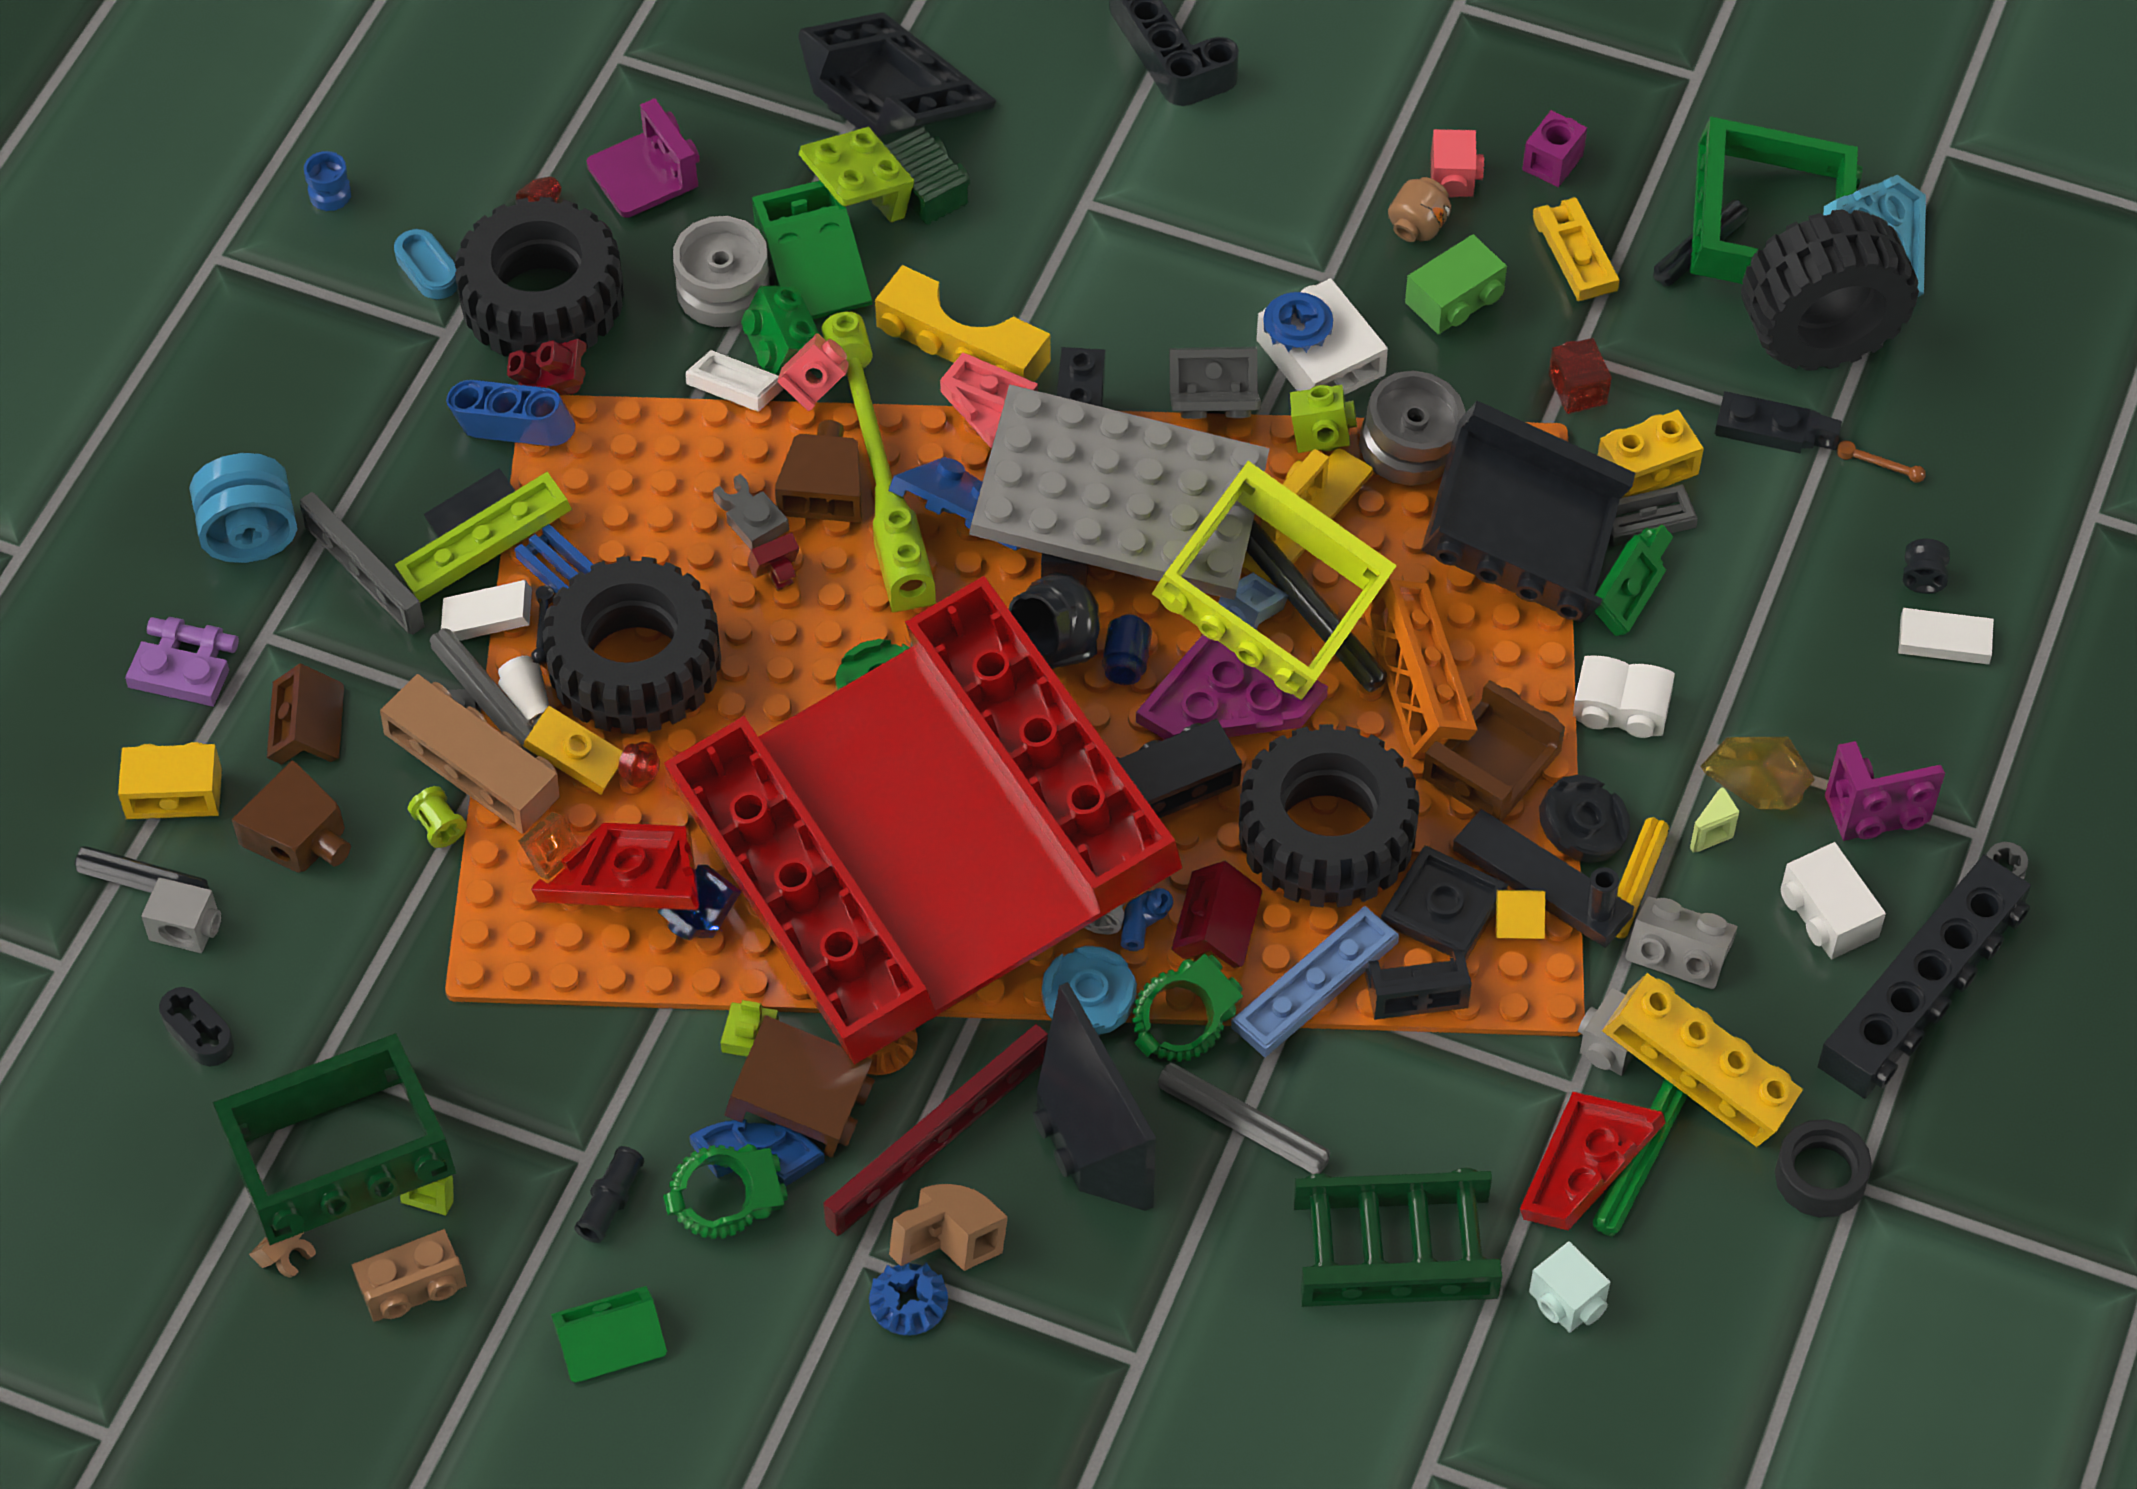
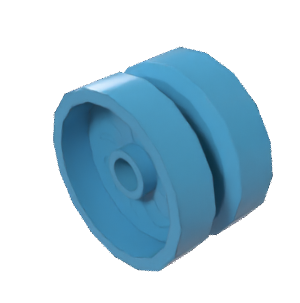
M253 453L223 456L204 465L193 476L189 489L196 516L198 537L201 548L211 557L225 562L248 563L266 559L279 553L293 541L297 531V524L285 468L275 459Z

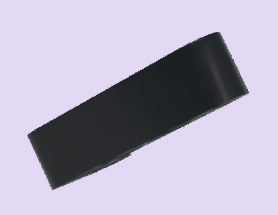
M1109 0L1111 15L1169 103L1176 106L1191 105L1227 92L1237 84L1239 49L1233 40L1226 37H1214L1191 45L1162 0Z

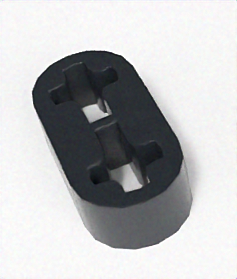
M178 987L168 991L161 998L159 1012L164 1026L195 1061L210 1067L220 1065L229 1059L234 1050V1041L230 1029L225 1021L196 991L187 987ZM179 1006L185 1010L190 1008L193 1020L189 1022L181 1013L175 1014L174 1009ZM204 1031L210 1039H218L219 1044L215 1047L208 1043L203 1045L200 1033Z

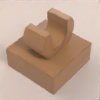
M301 1233L270 1246L265 1237L249 1255L262 1268L276 1263L278 1271L290 1278L299 1272L289 1261L290 1252L297 1250L308 1260L316 1254V1251L310 1242L299 1239L304 1234Z

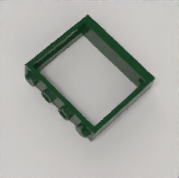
M396 1033L213 1102L223 1134L269 1246L456 1174L445 1135ZM400 1083L402 1084L425 1136L270 1196L267 1195L245 1142Z

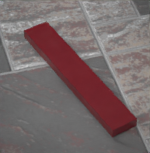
M1037 1024L1032 1026L823 1202L825 1225L836 1236L843 1234L1043 1064L1048 1034Z

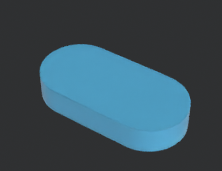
M413 229L402 233L396 239L394 250L397 263L421 294L431 299H444L457 291L455 262L430 232Z

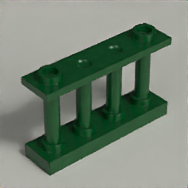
M1459 1168L1448 1173L1348 1177L1312 1174L1306 1178L1295 1179L1294 1210L1311 1209L1315 1258L1313 1266L1302 1267L1300 1287L1302 1307L1499 1299L1502 1282L1501 1259H1487L1482 1256L1477 1203L1489 1202L1492 1183L1491 1171ZM1457 1204L1463 1256L1461 1260L1437 1261L1433 1258L1428 1205ZM1379 1207H1409L1413 1261L1409 1263H1388L1384 1261ZM1360 1208L1364 1262L1362 1264L1339 1265L1335 1263L1330 1209Z

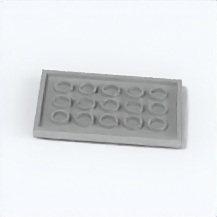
M1009 384L969 535L1160 581L1247 461L1265 471L1270 448ZM1237 501L1187 568L1182 578L1204 593L1234 600L1255 513Z

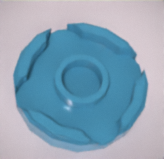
M1094 946L1074 948V952L1068 953L1064 957L1061 954L1055 958L1044 973L1042 1000L1046 1013L1051 1019L1054 1013L1059 985L1066 982L1070 984L1098 1035L1112 1032L1125 1023L1135 1008L1134 1003L1137 994L1135 976L1128 968V963L1120 955L1106 948Z

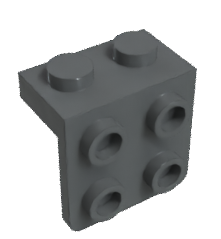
M1257 347L1169 348L1170 403L1173 411L1181 412V418H1206L1207 411H1225V417L1247 418L1251 417V410L1261 409V399L1258 395Z

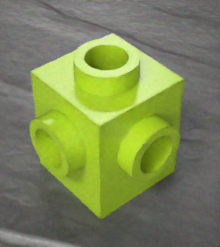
M1318 385L1309 390L1290 392L1291 418L1298 453L1313 451L1314 448L1321 451H1332L1339 447L1350 446L1349 428L1357 427L1354 401L1345 402L1343 385Z

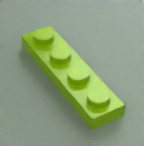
M546 472L396 563L395 567L413 595L421 603L565 515L572 508L555 481Z

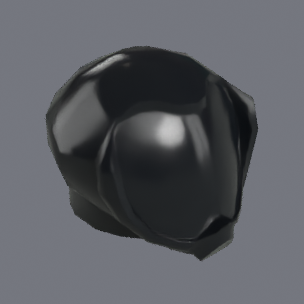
M1058 572L1048 574L1032 582L1025 592L1015 596L1010 602V612L1051 669L1085 663L1097 655V639L1101 619L1099 604L1092 592L1072 575Z

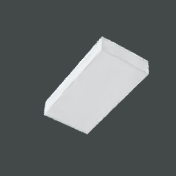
M712 350L686 371V384L757 412L783 390V387L777 382L778 375Z
M526 580L443 598L441 629H450L459 640H465L530 625L532 588Z
M1903 608L1900 619L1898 653L1989 665L1992 656L1994 619Z

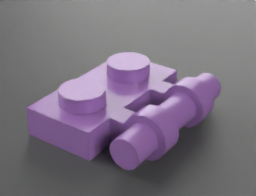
M151 617L147 625V634L162 638L159 645L141 641L125 677L128 688L214 707L229 672L227 660L216 657L219 650L235 653L239 643L238 636L223 633L222 628L207 625L205 628L186 625L184 619L168 617L166 620ZM181 642L200 646L197 653L179 650L178 648Z

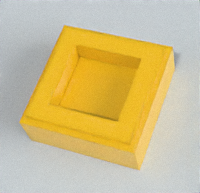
M1497 890L1496 938L1545 939V891Z

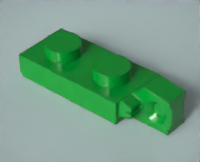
M1664 525L1650 529L1647 527L1628 541L1595 595L1602 598L1601 605L1594 612L1614 636L1625 635L1630 631L1666 572L1661 557L1673 536Z

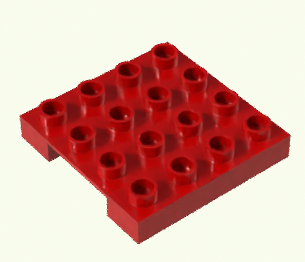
M985 576L905 621L913 644L911 648L764 734L758 736L746 717L743 716L664 762L680 798L854 1065L1183 868L1175 839Z

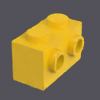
M1678 409L1664 415L1657 414L1651 416L1645 422L1632 427L1615 429L1609 432L1606 436L1600 438L1598 456L1636 473L1632 488L1623 496L1628 497L1655 491L1699 475L1704 448Z
M191 742L175 746L143 744L138 747H123L118 796L126 819L219 816L222 767L215 744Z

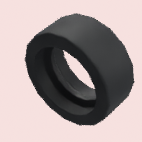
M1828 1119L1809 1120L1794 1127L1783 1139L1774 1172L1777 1188L1790 1205L1800 1212L1812 1216L1833 1217L1853 1209L1861 1200L1867 1186L1872 1162L1869 1148L1861 1136L1845 1124ZM1808 1148H1825L1835 1151L1845 1158L1852 1169L1851 1179L1846 1185L1836 1189H1822L1811 1186L1800 1178L1794 1166L1796 1156Z

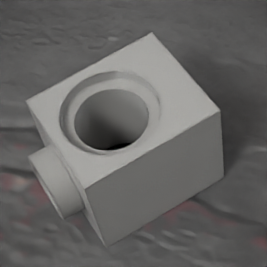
M160 877L141 915L149 941L198 953L203 952L209 937L214 938L221 923V912L217 909L212 890Z

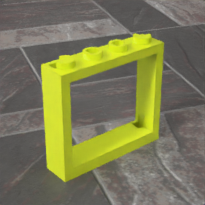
M1247 461L1167 569L1152 595L1161 600L1163 606L1169 611L1180 614L1195 624L1204 636L1211 640L1219 641L1233 651L1242 663L1257 668L1271 678L1280 690L1293 694L1302 700L1397 565L1253 463ZM1237 501L1362 589L1358 598L1309 667L1182 578V575Z

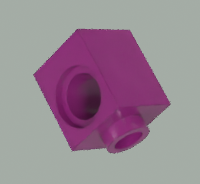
M1551 110L1526 141L1522 170L1559 188L1584 155L1587 127L1579 124L1574 119L1564 117Z

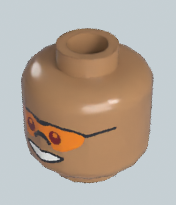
M1427 177L1412 179L1402 186L1390 204L1388 216L1394 225V232L1403 240L1408 242H1414L1415 240L1429 241L1437 235L1450 215L1451 203L1448 199L1447 190L1439 182Z

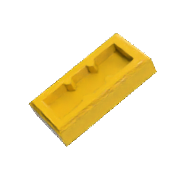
M549 705L523 744L524 748L537 756L545 758L553 766L602 795L627 756V753Z

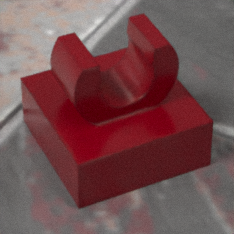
M792 532L751 549L747 561L754 578L769 573L777 591L794 583L792 578L796 577L791 563L796 560L799 546Z

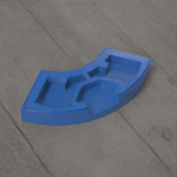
M743 1119L742 1123L731 1120L710 1125L689 1135L690 1144L696 1152H699V1149L703 1147L708 1149L711 1145H715V1147L725 1145V1148L731 1146L736 1151L747 1144L754 1145L757 1150L771 1148L772 1154H777L781 1170L777 1172L778 1181L780 1184L784 1183L785 1187L825 1162L824 1153L812 1141L799 1132L777 1123L776 1126L762 1123H747V1119ZM707 1165L717 1178L734 1172L729 1166L726 1168L719 1165Z

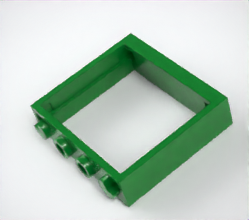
M1710 116L1698 143L1690 274L1743 284L1742 281L1747 266H1751L1752 257L1758 251V248L1720 241L1725 155L1836 178L1837 199L1845 195H1851L1859 188L1863 167L1857 165L1858 147Z

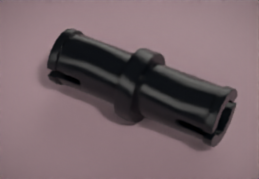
M619 1146L604 1176L595 1180L590 1190L592 1198L574 1227L575 1231L582 1238L593 1243L603 1241L617 1210L624 1209L630 1198L628 1190L639 1169L645 1163L643 1156L630 1147Z

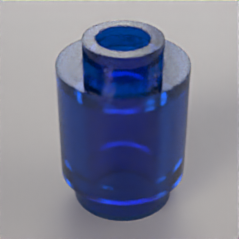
M1123 615L1111 620L1108 624L1102 666L1105 669L1107 679L1116 684H1135L1147 670L1153 631L1150 625L1140 617Z

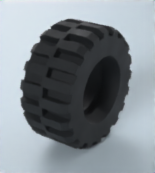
M540 197V201L531 202L528 201V198L516 200V205L509 207L503 204L494 208L492 211L493 215L489 218L486 215L480 218L473 225L474 232L469 230L460 242L461 248L456 253L455 276L464 320L468 328L473 330L474 336L486 346L490 344L491 350L505 357L508 353L519 350L527 353L535 352L542 343L552 340L562 344L579 339L587 343V350L598 342V335L604 337L614 326L613 320L619 317L623 307L624 285L617 241L613 239L612 231L607 224L601 220L598 221L596 214L586 208H583L581 211L578 210V204L563 199L562 203L554 202L552 197ZM536 268H557L573 274L562 285L546 291H521L507 285L517 275Z
M1844 209L1832 210L1829 215L1823 216L1821 213L1808 216L1809 220L1800 224L1796 221L1786 226V231L1779 236L1774 234L1766 241V247L1763 250L1758 249L1752 257L1751 266H1747L1742 281V300L1762 347L1765 348L1766 353L1774 360L1795 369L1799 365L1804 370H1817L1818 367L1822 366L1827 369L1837 368L1840 363L1850 361V363L1862 359V355L1870 351L1874 353L1882 348L1883 342L1888 338L1893 339L1899 334L1902 327L1901 324L1908 323L1914 310L1913 307L1916 306L1919 290L1917 287L1919 282L1896 231L1888 225L1887 221L1859 210H1853L1852 213H1848Z
M630 556L617 557L616 563L606 565L605 561L592 565L591 571L587 574H584L582 571L569 580L570 587L568 589L563 586L553 597V606L551 605L545 614V630L543 631V643L552 688L556 689L557 698L564 707L572 708L573 715L581 721L588 723L592 719L594 720L595 728L611 732L612 727L621 728L622 734H636V729L648 728V732L661 730V724L670 721L673 725L686 718L685 711L687 709L697 710L705 701L704 693L708 694L713 690L717 682V672L721 668L717 615L714 612L713 601L708 592L701 589L700 582L691 574L686 573L682 576L680 567L668 562L664 566L658 565L657 559L642 557L641 561H630ZM627 628L653 629L671 639V642L661 652L651 658L638 662L624 663L611 661L593 651L604 638Z
M1333 724L1319 725V730L1309 731L1308 726L1293 730L1291 738L1287 739L1282 735L1270 742L1269 752L1264 749L1252 760V768L1245 773L1242 782V793L1240 794L1239 841L1241 850L1247 854L1246 862L1251 870L1256 874L1262 872V882L1271 890L1283 889L1285 898L1295 902H1299V899L1303 898L1310 900V906L1323 908L1324 902H1336L1337 907L1351 906L1352 899L1360 897L1362 902H1365L1377 896L1379 886L1383 890L1391 887L1398 880V872L1405 871L1411 860L1412 850L1415 848L1420 805L1419 792L1415 789L1416 780L1411 769L1403 767L1404 759L1396 750L1391 748L1386 751L1383 740L1372 734L1368 738L1361 736L1360 729L1346 726L1345 731L1333 729ZM1335 796L1356 804L1368 815L1370 821L1357 831L1346 835L1323 836L1311 833L1298 826L1288 816L1287 811L1297 803L1311 797Z

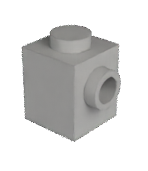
M1612 988L1598 1010L1590 1007L1580 1023L1578 1032L1583 1034L1580 1054L1586 1056L1594 1066L1604 1070L1610 1069L1622 1076L1634 1055L1602 1032L1625 997V994Z

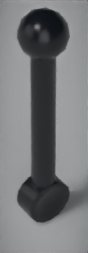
M546 585L540 586L536 590V598L538 603H540L536 649L531 653L533 662L538 663L540 666L547 663L543 643L544 618L549 604L553 602L552 599L554 597L553 589Z

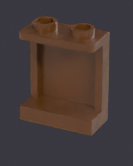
M1488 681L1483 687L1480 703L1472 711L1478 730L1469 741L1448 739L1444 745L1435 741L1425 753L1423 779L1476 812L1482 809L1502 822L1561 752L1565 726L1553 714L1544 710L1540 711L1522 700L1512 689L1502 688L1496 683Z
M765 1015L730 1095L724 1116L742 1123L746 1112H750L825 1143L824 1155L832 1158L838 1143L844 1146L849 1144L858 1119L850 1117L855 1103L864 1106L875 1079L868 1077L867 1073L873 1059L867 1057L854 1065L842 1046Z

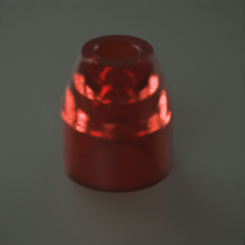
M552 176L534 179L516 193V200L528 198V201L531 202L540 201V197H552L554 202H557L562 188L560 183Z

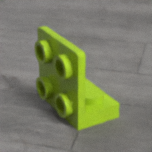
M869 127L800 146L799 156L842 206H849L871 199L872 203L881 210L890 222L905 218L915 180Z

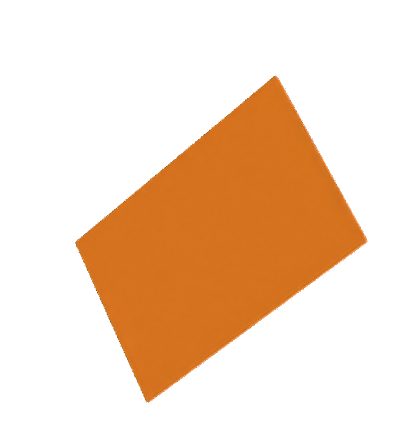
M559 395L575 421L576 427L573 435L565 443L558 446L515 442L510 484L516 491L548 472L572 508L571 511L551 522L550 525L593 564L605 561L606 565L616 563L617 557L630 556V561H641L642 557L657 559L658 565L664 566L668 562L680 567L682 576L688 573L700 582L701 589L708 592L713 601L714 612L717 615L721 668L717 672V682L713 690L708 694L704 693L705 701L697 710L687 709L685 711L686 718L673 725L670 721L661 724V730L648 732V728L636 729V734H622L621 728L612 727L611 732L595 728V723L592 719L585 723L575 717L572 708L564 707L557 698L556 689L552 688L547 663L540 666L549 706L627 753V756L602 795L554 766L558 774L560 797L524 834L470 797L445 986L446 996L453 1002L730 1010L732 1002L741 1004L742 1000L762 1003L763 1008L778 1010V1012L820 1013L675 790L664 762L743 716L746 717L756 734L760 736L837 691L835 682L836 672L842 664V658L847 651L862 642L885 639L891 640V644L901 647L902 644L908 647L911 646V639L905 621L931 606L893 613L891 611L874 546L873 520L875 518L876 484L855 404L816 402L815 406L808 411L799 402L770 401L757 412L729 400ZM873 404L892 478L894 475L947 457L960 462L968 473L983 481L992 448L989 447L954 406ZM1120 411L1270 448L1264 472L1281 484L1285 482L1292 465L1298 460L1303 462L1312 452L1298 453L1291 416L1251 415V417L1228 418L1225 417V414L1207 413L1206 418L1188 419L1181 418L1180 412ZM1356 418L1357 427L1349 428L1350 446L1339 448L1365 462L1359 447L1360 432L1364 418ZM824 420L837 421L844 427L843 437L854 438L858 441L861 523L785 516L789 522V531L779 537L792 532L799 546V551L795 562L791 563L796 573V577L792 578L794 583L777 591L769 573L754 578L747 564L751 550L727 523L726 512L728 511L720 508L714 501L713 489L721 486L727 494L738 493L734 488V477L741 474L747 480L749 492L752 496L763 491L776 505L775 485L794 437L798 434L817 435L820 422ZM1525 422L1568 442V430L1563 424ZM1318 450V451H1320L1321 453H1323V454H1325L1326 456L1329 457V456L1333 453L1334 450H1332V451H1321V450ZM1372 470V476L1334 517L1333 521L1397 565L1387 581L1389 579L1428 584L1471 712L1482 699L1483 687L1488 681H1492L1502 688L1512 689L1522 700L1540 711L1544 710L1553 714L1565 726L1561 752L1502 822L1581 872L1580 861L1574 860L1560 852L1546 837L1540 823L1539 806L1548 789L1563 777L1578 775L1576 717L1573 716L1575 700L1573 620L1565 619L1559 616L1556 611L1536 602L1525 601L1519 598L1516 593L1496 584L1485 583L1479 580L1476 575L1456 566L1445 565L1435 557L1421 551L1443 476L1428 484L1409 486L1393 483ZM906 491L903 497L909 507L916 513L935 582L936 603L985 576L1009 609L1010 602L1015 596L1025 592L1032 582L1041 578V552L1025 548L1015 551L996 541L969 535L970 529L965 525L966 518L944 511L940 515L925 508L926 499ZM1254 514V520L1261 526L1262 518ZM542 529L501 553L497 586L526 580L532 588L530 625L490 635L486 672L497 685L500 679L498 670L503 664L516 657H531L532 651L536 649L540 603H538L536 598V590L545 584L516 558L515 548L520 544L524 547L529 545L528 539L534 534L538 537L543 534ZM550 544L548 545L574 570H576L579 573V571L571 563H569L560 553H558ZM1307 550L1293 564L1341 620L1362 592L1361 588ZM540 553L534 555L570 587L569 580L565 579ZM1089 564L1087 588L1092 592L1099 604L1101 618L1097 639V655L1085 663L1052 670L1113 755L1122 758L1138 751L1150 741L1164 740L1136 723V711L1203 634L1195 624L1182 615L1169 611L1163 606L1161 600L1152 595L1159 581ZM1241 571L1240 579H1242V578H1244V577L1247 576V575H1246L1245 573H1243L1242 571ZM907 581L900 589L905 591L915 590L922 585V581ZM1205 593L1216 602H1219L1220 596ZM1288 599L1284 610L1259 623L1257 631L1308 667L1325 644ZM1387 608L1381 614L1385 627L1388 617ZM1363 613L1351 632L1380 664ZM627 628L604 638L593 651L611 661L624 663L638 662L651 658L661 652L671 642V639L653 629ZM1399 643L1397 644L1396 650L1397 663L1399 662L1400 655ZM1334 654L1317 678L1318 681L1328 686L1327 697L1301 728L1308 726L1309 731L1319 730V725L1333 724V729L1345 731L1346 726L1360 729V735L1366 738L1370 734L1385 742L1384 749L1386 751L1392 748L1404 759L1403 767L1411 769L1416 780L1415 789L1419 792L1420 805L1415 848L1412 850L1411 860L1406 870L1398 872V880L1391 887L1383 890L1379 886L1377 896L1365 902H1362L1360 897L1352 899L1351 906L1337 907L1336 902H1324L1323 908L1310 906V900L1300 898L1299 902L1292 901L1284 897L1283 889L1278 888L1276 891H1273L1262 882V872L1256 874L1251 870L1246 862L1247 854L1241 850L1239 841V811L1242 782L1246 771L1252 768V760L1260 751L1265 749L1269 752L1270 742L1282 735L1287 739L1291 738L1292 731L1300 728L1228 737L1242 761L1240 786L1160 818L1176 841L1183 868L1129 900L1130 902L1156 888L1166 889L1173 897V906L1167 915L1146 928L1143 949L1129 951L1121 946L1123 924L1121 929L1114 934H1099L1082 928L935 1017L1052 1020L1046 1013L1042 1000L1044 973L1055 958L1061 954L1064 957L1068 953L1074 952V948L1082 946L1103 947L1120 955L1128 963V968L1135 976L1137 982L1136 999H1139L1138 993L1140 990H1144L1143 986L1146 983H1150V979L1153 977H1159L1158 975L1162 972L1166 974L1168 970L1173 969L1177 971L1178 967L1186 959L1197 961L1203 954H1206L1208 957L1213 955L1223 966L1220 971L1228 979L1233 977L1243 988V991L1240 992L1243 997L1235 1004L1236 1016L1361 908L1366 906L1381 919V914L1424 845L1494 877L1453 850V840L1478 812L1423 779L1425 758L1413 759L1411 757L1387 682L1373 692L1366 691ZM1411 678L1408 689V696L1410 701L1413 689ZM481 708V714L484 716L487 723L501 733L498 727L493 723V721ZM1422 717L1420 729L1421 735L1423 736L1424 733L1428 730L1424 717ZM1442 738L1439 743L1444 745L1448 739ZM1335 796L1311 797L1297 803L1287 811L1288 816L1298 826L1311 833L1323 836L1346 835L1357 831L1370 821L1368 815L1356 804ZM604 822L686 826L692 838L699 900L697 910L537 902L531 889L539 879L549 883L564 870L565 867L561 860L574 848L581 846L587 840V837ZM1225 860L1262 889V896L1244 965L1238 968H1232L1211 951L1183 959L1171 950L1192 871ZM1127 904L1122 907L1123 911L1125 910ZM1545 910V939L1496 938L1495 912L1466 960L1468 974L1472 983L1468 1008L1374 1020L1364 972L1300 1028L1579 1036L1581 1033L1578 1032V1029L1585 1016L1582 933ZM1394 930L1399 934L1398 944L1381 957L1378 962L1380 969L1445 962L1450 961V958L1453 957ZM1175 987L1174 989L1164 990L1155 996L1150 1007L1149 1019L1150 1023L1206 1025L1208 1022L1206 1007L1201 998L1187 989ZM1131 1013L1125 1023H1133L1132 1018H1135V1015ZM1234 1017L1227 1020L1226 1022H1223L1222 1025L1231 1026V1020Z

